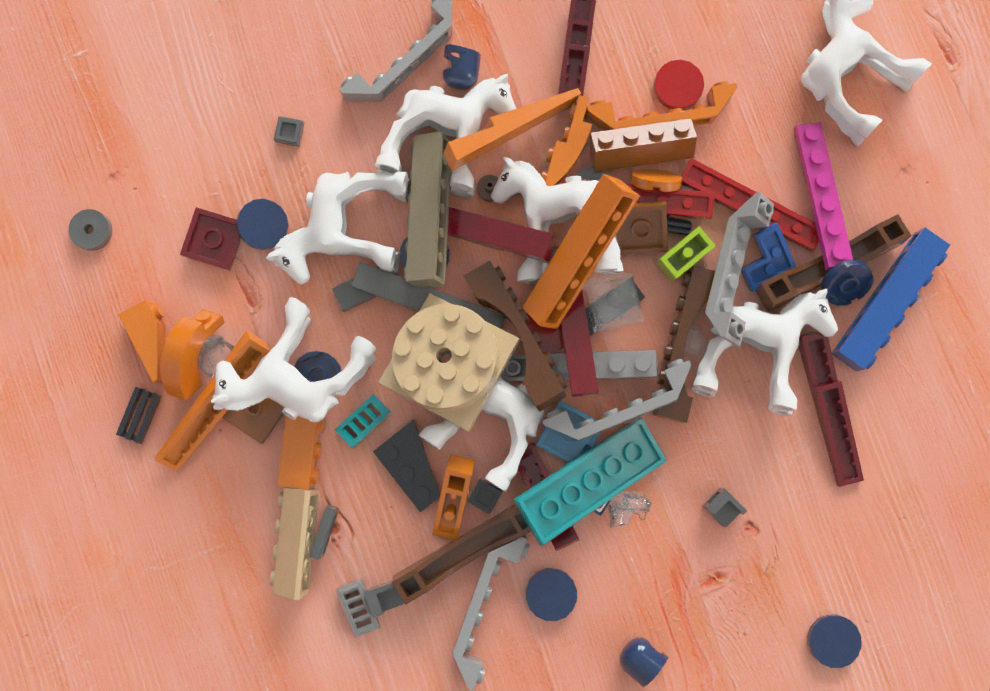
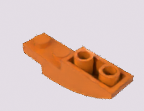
M579 95L578 102H572L569 117L573 118L571 127H565L562 141L565 142L556 140L555 147H549L546 162L550 163L548 172L543 171L541 175L547 186L560 185L562 178H566L585 148L592 128V124L583 122L589 101L588 97Z

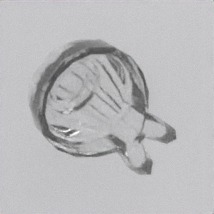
M212 336L204 340L203 347L198 355L200 367L210 377H213L216 373V364L225 361L234 348L222 336Z

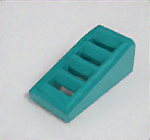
M373 394L348 416L335 431L351 448H355L391 412ZM371 404L381 413L379 417L368 408ZM363 411L373 420L371 424L361 415ZM357 418L366 429L362 431L353 421ZM348 426L358 435L356 438L346 430Z

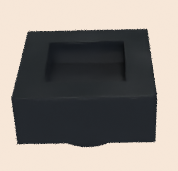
M480 479L467 502L490 514L502 491Z

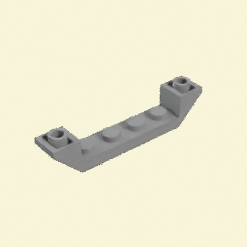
M432 0L430 5L431 13L439 24H433L421 41H415L403 58L400 56L392 63L391 69L387 73L377 76L373 81L372 87L358 73L353 77L346 78L339 89L342 98L345 101L352 102L383 101L452 36L453 0Z
M761 192L755 193L728 219L705 311L719 335L735 347H740L746 322L731 311L739 284L742 264L745 259L747 243L750 239V231L753 228L769 227L773 214L774 204Z
M678 359L667 364L669 369L664 370V374L671 388L669 392H667L666 388L652 393V399L644 402L641 398L627 403V409L618 412L617 408L603 413V419L594 422L593 418L580 422L578 424L580 428L576 430L567 411L562 412L561 409L546 414L547 419L542 420V422L548 428L581 441L677 402L691 368L690 360L683 362L682 359Z
M526 536L510 541L488 552L455 643L453 657L468 689L472 691L476 683L481 684L486 670L481 668L482 659L464 653L465 651L470 652L475 637L471 635L474 625L477 627L480 625L484 613L480 610L482 601L488 602L493 588L488 584L491 576L497 577L501 562L497 560L498 557L517 564L520 558L525 559L530 544L526 543Z

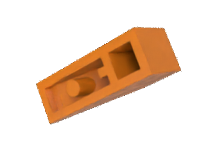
M144 300L118 314L152 382L161 384L160 363L165 345V324L162 320L164 314L158 304Z
M450 454L432 535L452 540L458 538L476 460Z

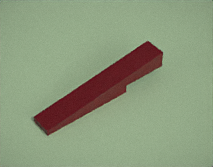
M449 207L448 235L502 252L505 250L547 264L549 263L557 241L553 233Z
M559 246L554 247L550 261L553 258ZM581 290L560 323L572 397L593 395L599 392L583 290Z
M817 330L801 334L798 347L837 486L841 487L864 481L842 381L837 379L829 339Z

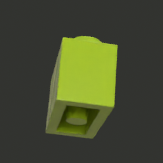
M699 226L655 264L672 283L716 245Z

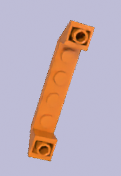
M728 81L714 84L707 94L709 107L706 104L693 107L692 110L683 111L682 108L669 110L667 114L658 115L657 112H650L644 114L641 118L633 119V116H625L615 121L612 102L605 103V101L599 100L587 106L585 117L603 131L690 118L693 126L711 124L738 87L737 83L729 84Z

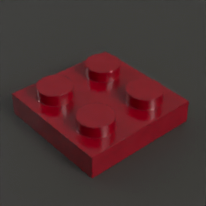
M196 207L180 255L231 271L241 241L236 227L237 219Z

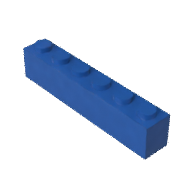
M926 227L916 231L832 351V355L855 371L865 370V368L869 369L877 359L875 354L879 348H884L890 341L891 336L889 334L894 327L897 328L905 319L903 314L908 307H912L918 300L920 295L917 293L921 287H925L932 280L934 268L940 266L947 258L948 254L945 252L950 247V244Z

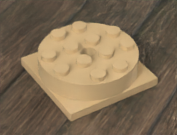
M429 293L420 311L412 316L399 331L394 342L392 359L378 383L469 432L519 344L520 339L484 321L474 311L463 306L451 304ZM452 354L448 362L441 363L442 358L440 356Z

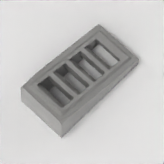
M363 578L336 589L355 637L380 628L377 617H372L364 593L367 588ZM356 590L359 591V595L348 599V593ZM363 600L364 604L354 608L350 605L353 602ZM364 609L367 610V614L355 618L354 613ZM370 618L372 623L360 628L358 627V622Z

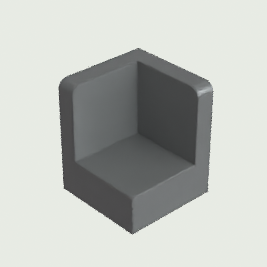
M719 488L702 505L723 527H727L739 514L744 515L747 512L724 488Z
M392 580L371 587L364 592L373 618L382 615L386 610L404 604Z

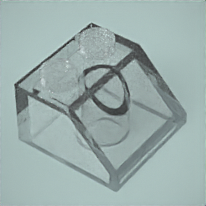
M632 273L607 274L587 280L583 291L594 334L645 322Z

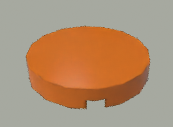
M638 169L632 171L631 183L638 188L649 191L653 190V188H660L662 192H672L681 188L682 177L665 170Z

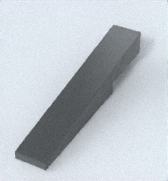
M362 262L359 264L352 283V287L356 290L417 312L420 311L429 293L451 304L463 306L474 311L484 321L502 329L505 317L495 311L430 287L416 288L406 282V279Z

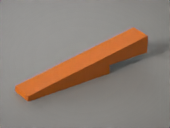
M577 88L490 117L484 130L448 142L443 155L451 171L460 168L570 108L572 102L575 103L581 92Z
M246 330L225 361L231 363L240 379L245 380L253 374L261 359L270 352V349L265 341ZM215 374L157 453L155 461L177 472L228 411L225 408L214 410L213 406L215 403H211L215 393Z

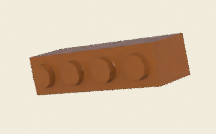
M691 118L591 133L590 155L594 171L600 172L694 158L697 135Z

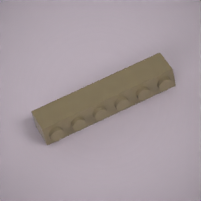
M442 132L414 135V143L411 147L413 160L412 169L410 170L411 193L408 196L410 211L407 218L408 241L405 245L407 263L404 268V276L406 278L405 281L416 288L445 286L451 169L443 153L447 143L451 140Z

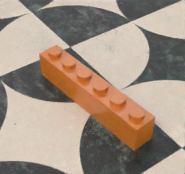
M605 174L602 175L522 307L539 326L554 329L559 327L640 197L620 179Z

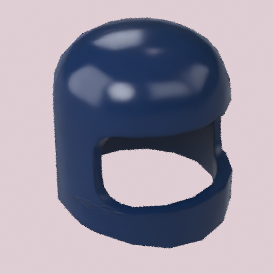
M451 44L445 45L444 57L451 61L452 68L443 70L444 82L449 87L458 90H467L475 86L479 75L481 54L466 47ZM451 53H458L460 58L453 56Z
M635 638L625 645L620 654L619 661L622 669L642 687H645L658 675L669 657L664 652L659 653L648 640Z

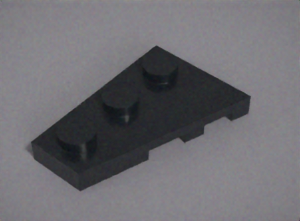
M412 420L373 452L419 512H422L437 500L441 494L415 421Z

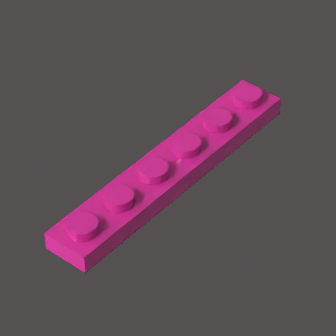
M819 122L797 125L794 128V133L825 270H830L841 262L853 260L822 124Z

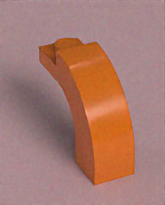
M202 309L192 319L183 316L172 328L165 342L160 363L161 379L167 394L186 401L203 385L197 369L198 355L204 342L225 323L221 314Z

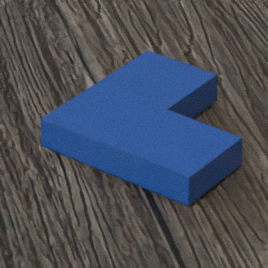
M773 223L769 227L752 234L762 257L741 268V273L751 292H754L762 282L796 267L778 223Z

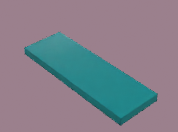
M638 417L513 500L537 542L543 546L664 464L667 460L643 418Z

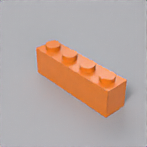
M286 416L277 486L309 490L313 489L314 484L318 483L319 469H316L317 458L320 459L322 455V443H319L320 433H323L325 429V418L319 422H310L308 419L299 416L295 420Z

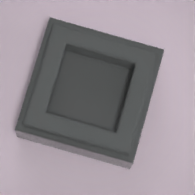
M278 116L274 135L275 143L300 147L304 128L303 120Z

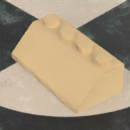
M284 487L283 492L279 494L278 507L282 508L281 518H277L275 532L279 534L278 544H275L273 548V560H276L275 570H272L270 576V586H273V594L293 600H300L309 593L312 567L310 553L315 537L319 489L306 490Z

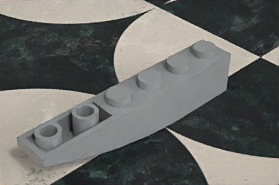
M656 350L592 352L597 380L658 378ZM565 353L549 354L555 364L551 367L554 374L560 373L564 381H569ZM512 355L501 374V378L506 382L524 381L526 356Z

